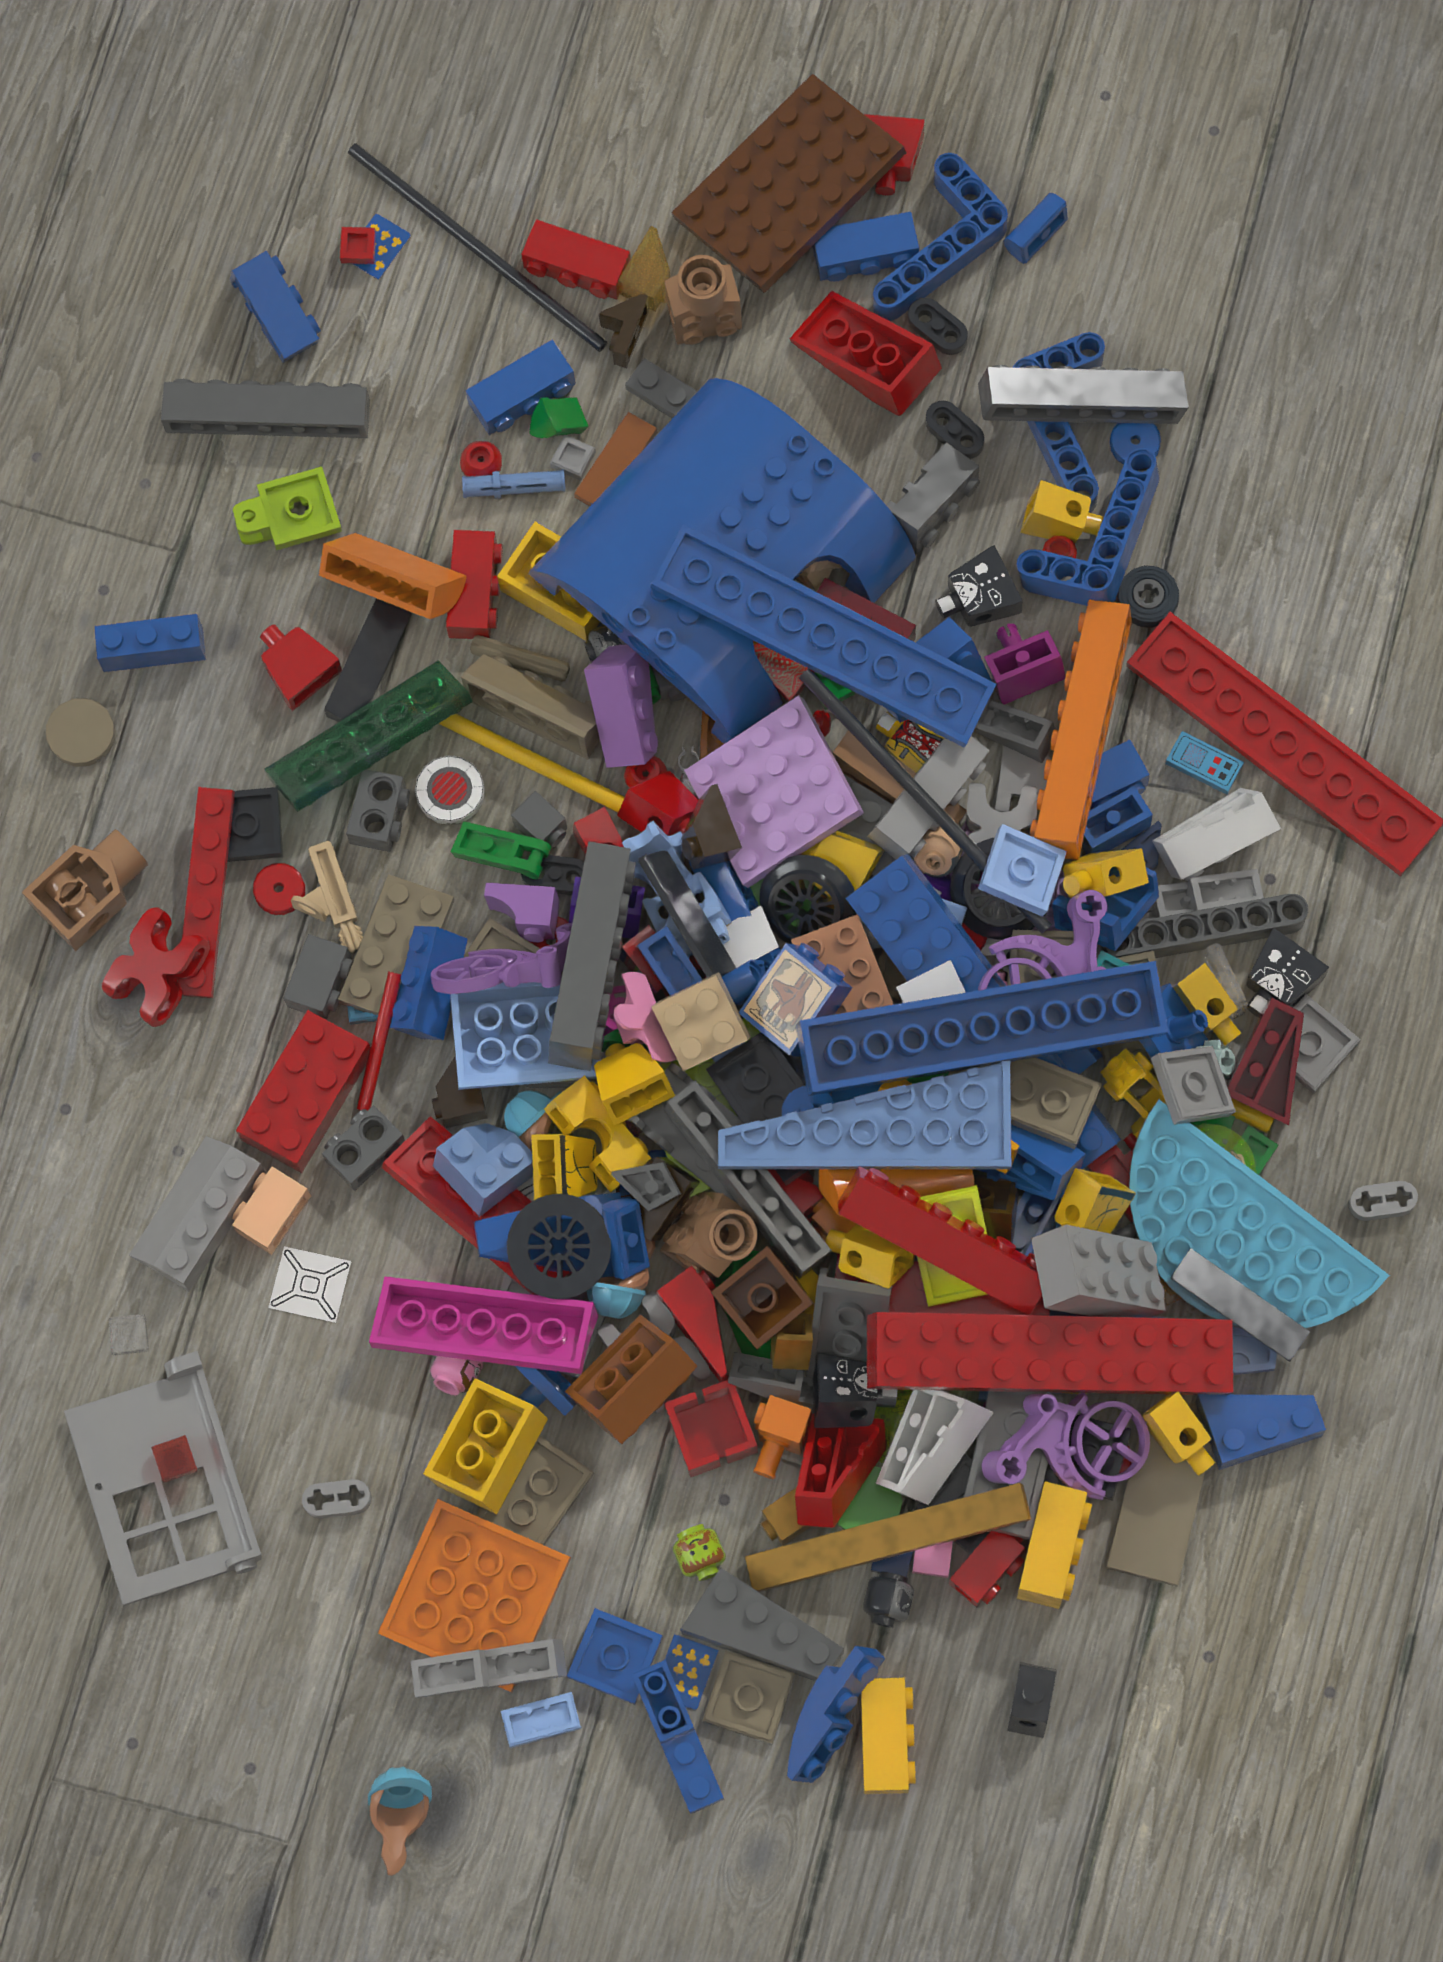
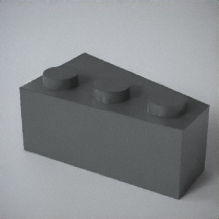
M948 443L922 467V474L914 484L909 481L903 487L902 491L906 494L897 504L891 500L886 504L907 534L916 555L923 547L929 548L934 543L939 534L937 529L944 521L949 523L954 518L960 508L958 503L965 495L970 497L980 484L979 465Z

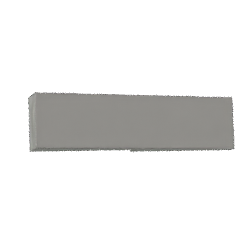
M548 1639L487 1650H473L411 1661L415 1698L567 1676L563 1640Z

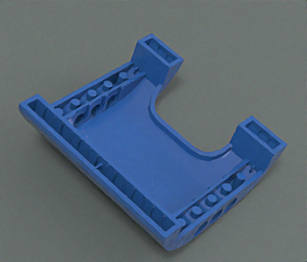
M713 378L709 379L538 561L529 571V575L553 596L562 588L715 720L711 733L725 744L779 709L783 703L773 681L755 654L752 639L650 588L682 524L794 581L806 568L815 562L830 561L839 564L850 573L845 586L850 591L873 603H876L915 560L916 556L907 534L896 517L879 496L851 468L788 414L766 398L738 383L726 379Z

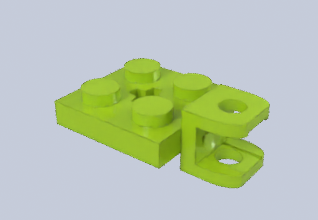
M322 466L257 484L259 496L239 502L232 509L241 543L246 545L261 543L273 538L277 551L342 532ZM301 502L302 506H309V509L305 510L303 515L290 512V510L294 509V503Z

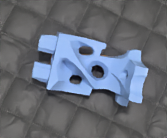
M652 821L647 824L646 829L642 833L622 842L624 848L631 849L630 861L636 862L634 878L641 879L651 886V882L638 862L639 858L645 854L667 851L693 895L696 896L697 893L704 894L705 899L699 905L722 944L730 940L726 926L732 922L720 899L701 872L692 875L684 865L681 856V837L683 835L681 831L672 836H667ZM660 897L645 898L643 904L656 931L658 932L667 926L687 957L689 958L693 955L670 914L668 919L660 917L658 909L660 906H664Z

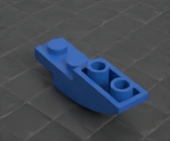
M855 1646L841 1667L826 1665L805 1701L793 1735L787 1776L791 1781L813 1783L814 1780L824 1773L825 1765L834 1752L845 1743L846 1735L853 1727L845 1715L855 1707L858 1696L866 1685L874 1680L878 1674V1668L885 1660V1657L877 1649Z
M666 1660L631 1674L690 1814L724 1800Z

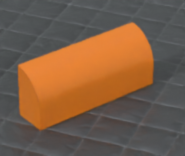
M357 533L324 543L319 576L428 619H433L447 613L455 605L462 593L467 577L464 574Z
M819 1169V1191L837 1215L843 1217L838 1214L837 1202L857 1169ZM877 1169L889 1178L888 1182L900 1188L902 1185L909 1186L917 1191L921 1197L975 1186L972 1169Z

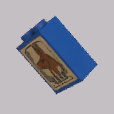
M785 943L739 1011L741 1016L790 1056L801 1057L796 1024L800 1020L834 1015L852 990V987L843 980L845 977L844 973L831 964L824 965L817 959L819 953L805 943L800 945Z

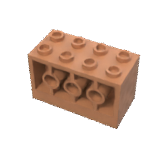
M858 914L791 940L794 945L805 943L819 953L817 959L824 965L831 964L844 973L845 977L843 980L852 987V990L835 1014L894 1005Z

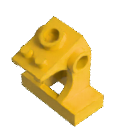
M1125 1048L1118 1056L1113 1057L1100 1073L1107 1081L1103 1085L1104 1089L1116 1101H1119L1122 1097L1126 1099L1141 1115L1130 1126L1133 1134L1138 1138L1148 1114L1158 1099L1165 1104L1166 1101L1158 1078L1150 1071L1154 1068L1152 1063L1141 1052L1134 1056ZM1144 1077L1152 1087L1138 1099L1129 1088L1140 1078Z

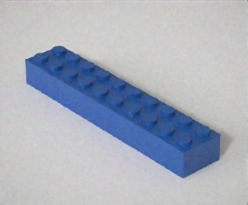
M909 854L900 856L846 897V900L907 981L951 960L965 992L978 991L980 981L984 974L992 967ZM997 972L991 977L987 989L1006 986ZM1057 1054L1036 1057L1069 1070ZM1095 1104L1076 1148L1086 1153L1081 1169L1121 1140Z
M1156 961L800 1020L796 1024L808 1096L998 1064L1000 1061L1013 1062L1161 1037L1169 1032Z

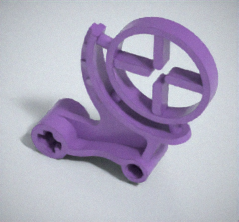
M1087 890L1073 896L1069 900L1067 912L1072 920L1074 941L1069 946L1037 935L1009 937L989 946L991 954H996L999 963L992 966L984 974L978 990L987 989V985L994 973L1006 965L1009 966L1011 985L1020 984L1018 964L1033 969L1043 980L1052 978L1045 969L1048 965L1052 967L1057 977L1106 969L1097 966L1096 948L1100 934L1099 920L1107 911L1105 897L1096 890ZM1081 904L1092 905L1093 911L1082 910ZM1004 950H1025L1040 956L1042 959L1039 963L1026 958L1007 959Z
M572 923L556 928L558 942L545 946L536 951V953L509 949H486L468 952L469 957L441 964L431 972L433 989L440 993L461 994L488 989L503 982L507 987H516L521 983L530 982L542 983V987L545 988L559 986L561 984V972L564 969Z
M1085 1393L1074 1397L1068 1405L1057 1402L1056 1398L1051 1394H1029L1023 1402V1409L1028 1414L1024 1424L1012 1437L1005 1441L1000 1450L989 1452L984 1457L982 1472L984 1477L990 1482L1015 1484L1023 1479L1027 1470L1026 1462L1032 1452L1039 1448L1045 1453L1053 1472L1066 1486L1086 1491L1089 1498L1103 1500L1106 1491L1102 1490L1104 1481L1118 1482L1126 1480L1135 1475L1144 1465L1150 1449L1149 1430L1141 1414L1123 1402L1102 1401L1088 1407L1085 1404L1088 1400V1396ZM1106 1407H1115L1122 1411L1109 1434L1089 1420L1097 1411ZM1080 1411L1081 1414L1077 1418L1072 1430L1071 1446L1069 1447L1070 1428L1077 1412ZM1131 1418L1138 1430V1453L1136 1454L1122 1443H1113L1112 1447L1103 1445L1090 1465L1085 1458L1082 1448L1083 1430H1087L1099 1440H1108L1109 1435L1111 1437H1120ZM1112 1448L1132 1462L1130 1467L1120 1474L1107 1476L1099 1473ZM1072 1455L1079 1467L1088 1476L1095 1479L1093 1486L1087 1483L1077 1472L1071 1459Z

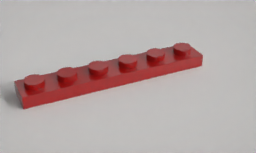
M198 787L182 939L188 935H200L208 941L210 950L196 976L190 979L178 978L182 996L213 999L235 795V792L230 789Z

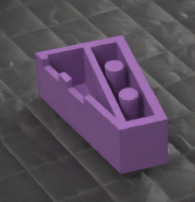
M627 644L609 646L584 669L606 767L644 765L656 754L658 747L654 726L649 663Z

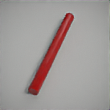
M388 971L356 1108L358 1110L366 1109L368 1111L372 1106L392 1020L393 1007L401 981V974Z

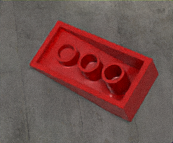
M831 291L789 338L791 343L865 397L899 417L942 369L932 343L834 291Z

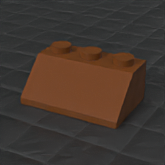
M640 1314L567 1388L565 1393L605 1432L622 1445L629 1437L636 1433L639 1426L654 1411L663 1405L664 1401L679 1385L686 1382L689 1375L698 1366L673 1338Z

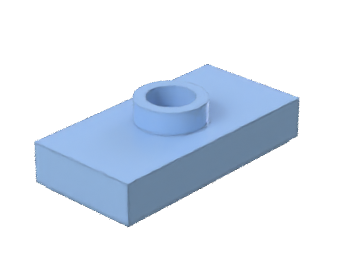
M572 1692L501 1711L510 1748L581 1729Z

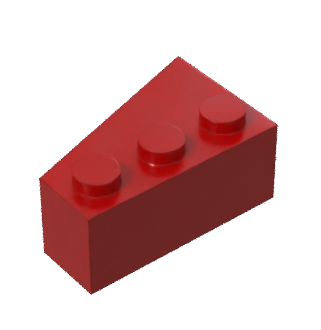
M812 1414L795 1492L798 1525L829 1528L836 1526L887 1449L884 1419L873 1418V1423L868 1427L814 1428V1414Z

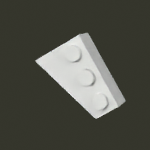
M1239 788L1152 840L1171 877L1188 881L1190 877H1197L1202 874L1204 868L1213 863L1226 860L1233 853L1280 830L1281 827L1262 792Z
M913 1390L876 1484L929 1505L994 1412L941 1390Z

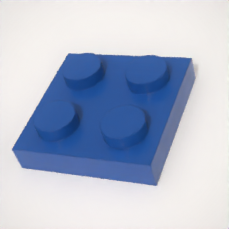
M595 1608L567 1678L636 1705L640 1694L631 1674L652 1665L663 1635Z

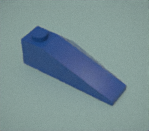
M620 1192L578 1197L591 1204L602 1217V1206L605 1203L621 1199ZM520 1211L474 1221L479 1257L509 1262L507 1255L508 1233ZM565 1215L562 1217L563 1233L572 1221L571 1217ZM552 1216L547 1221L556 1233L557 1216ZM578 1221L571 1231L570 1237L584 1229ZM541 1222L536 1227V1231L549 1237L546 1227ZM588 1233L574 1241V1244L590 1243ZM532 1234L530 1245L545 1244L543 1239ZM554 1238L551 1243L554 1245V1249L551 1252L553 1255L557 1253L567 1254L568 1250L565 1245L568 1241L566 1238L562 1240ZM576 1248L574 1252L588 1259L590 1249ZM531 1249L530 1255L532 1260L542 1255L545 1249ZM549 1256L538 1262L536 1265L546 1266L549 1261ZM573 1256L570 1257L576 1270L579 1271L584 1266V1263ZM611 1259L601 1278L613 1277ZM557 1261L553 1263L549 1271L557 1272ZM563 1261V1270L572 1272L567 1263Z

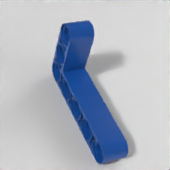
M944 153L936 159L934 164V185L963 219L875 286L873 291V312L888 321L899 318L909 310L914 301L928 296L1001 240L1006 233L1008 213L1005 205L957 154ZM950 170L954 171L956 175L946 177L942 172ZM973 194L978 199L969 201L964 199L963 196ZM988 218H996L1000 222L991 225L986 223L985 220ZM967 237L971 238L974 242L965 245L960 243L959 240ZM942 257L948 260V262L936 264L933 262V259ZM911 277H917L922 282L910 284L906 280ZM885 297H891L896 301L892 304H884L880 300Z
M1083 333L1021 358L1014 364L1013 368H1024L1032 365L1041 368H1052L1050 364L1053 362H1061L1073 369L1101 367L1105 343L1101 336L1096 333ZM1086 349H1091L1095 351L1097 355L1093 357H1086L1081 352ZM1027 421L1057 486L1074 492L1081 490L1088 492L1091 495L1089 512H1093L1097 505L1098 483L1069 422ZM1056 432L1061 434L1063 438L1054 441L1050 440L1046 435ZM1069 461L1073 462L1077 467L1072 470H1066L1060 464Z
M1138 448L1128 454L1088 561L1037 549L1026 550L1020 554L1016 565L1022 587L1026 591L1086 606L1089 600L1114 602L1159 483L1160 476L1157 460L1151 450ZM1143 468H1147V469H1148V470L1143 471V472H1138L1139 469H1143ZM1137 497L1135 500L1127 501L1128 498ZM1127 526L1122 530H1116L1117 527ZM1116 555L1114 558L1104 559L1106 556ZM1033 569H1040L1038 572L1028 573ZM1064 577H1072L1070 580L1061 581ZM1098 584H1104V585H1105V586H1103L1102 588H1093L1094 586H1096V585H1098Z
M731 861L693 870L694 874L701 872L713 888L731 921L741 917L752 916L750 911L759 907L751 888L742 885ZM780 947L756 960H749L722 976L735 1005L745 1004L781 951Z

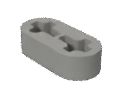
M1406 1181L1366 1185L1357 1188L1352 1193L1349 1200V1210L1355 1218L1361 1221L1404 1216L1414 1209L1418 1201V1193L1416 1188ZM1397 1190H1402L1404 1196H1410V1199L1405 1203V1207H1400L1398 1201L1386 1202V1199L1395 1197ZM1362 1195H1366L1369 1201L1380 1200V1203L1371 1205L1369 1212H1365L1363 1206L1356 1205Z
M355 1479L313 1484L305 1489L302 1495L303 1508L314 1518L360 1514L369 1508L372 1500V1495L367 1485ZM352 1488H357L359 1493L365 1494L364 1498L358 1500L357 1506H353L350 1500L340 1501L339 1497L350 1495ZM321 1492L324 1498L334 1497V1501L323 1503L321 1510H317L313 1504H309L310 1500L315 1499V1493Z

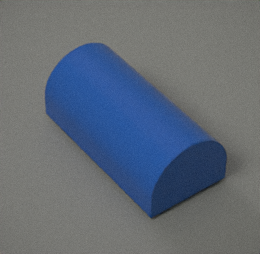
M1049 193L1003 240L1008 252L1022 264L1027 263L1068 220L1066 201L1054 193Z
M622 1198L605 1203L602 1206V1213L608 1235L611 1239L610 1259L613 1276L625 1280L650 1267L639 1202L636 1199Z

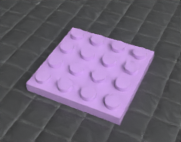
M799 695L684 770L699 799L711 785L718 784L742 846L730 861L742 885L747 888L763 879L773 868L788 857L800 855L864 813L809 707Z

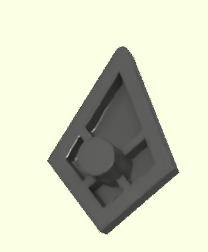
M665 1162L617 1170L611 1173L648 1211H652L681 1195Z

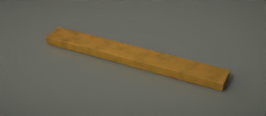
M1017 1483L745 1556L751 1586L756 1591L761 1592L1032 1519L1024 1486L1022 1483Z

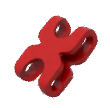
M159 907L148 909L132 930L129 943L134 951V955H121L116 958L102 982L103 992L113 999L128 997L135 987L142 983L145 989V998L139 1012L141 1018L152 1027L161 1026L170 1018L182 999V990L177 979H190L196 976L210 950V945L206 939L200 935H188L173 950L169 951L166 938L172 921L170 916Z

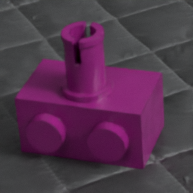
M1013 623L1007 624L1010 631L1009 636L1004 626L1000 627L996 632V636L1004 649L987 655L984 659L991 680L996 683L994 689L1002 704L1005 705L1065 679L1066 675L1061 655L1048 630L1025 640H1022L1017 626Z

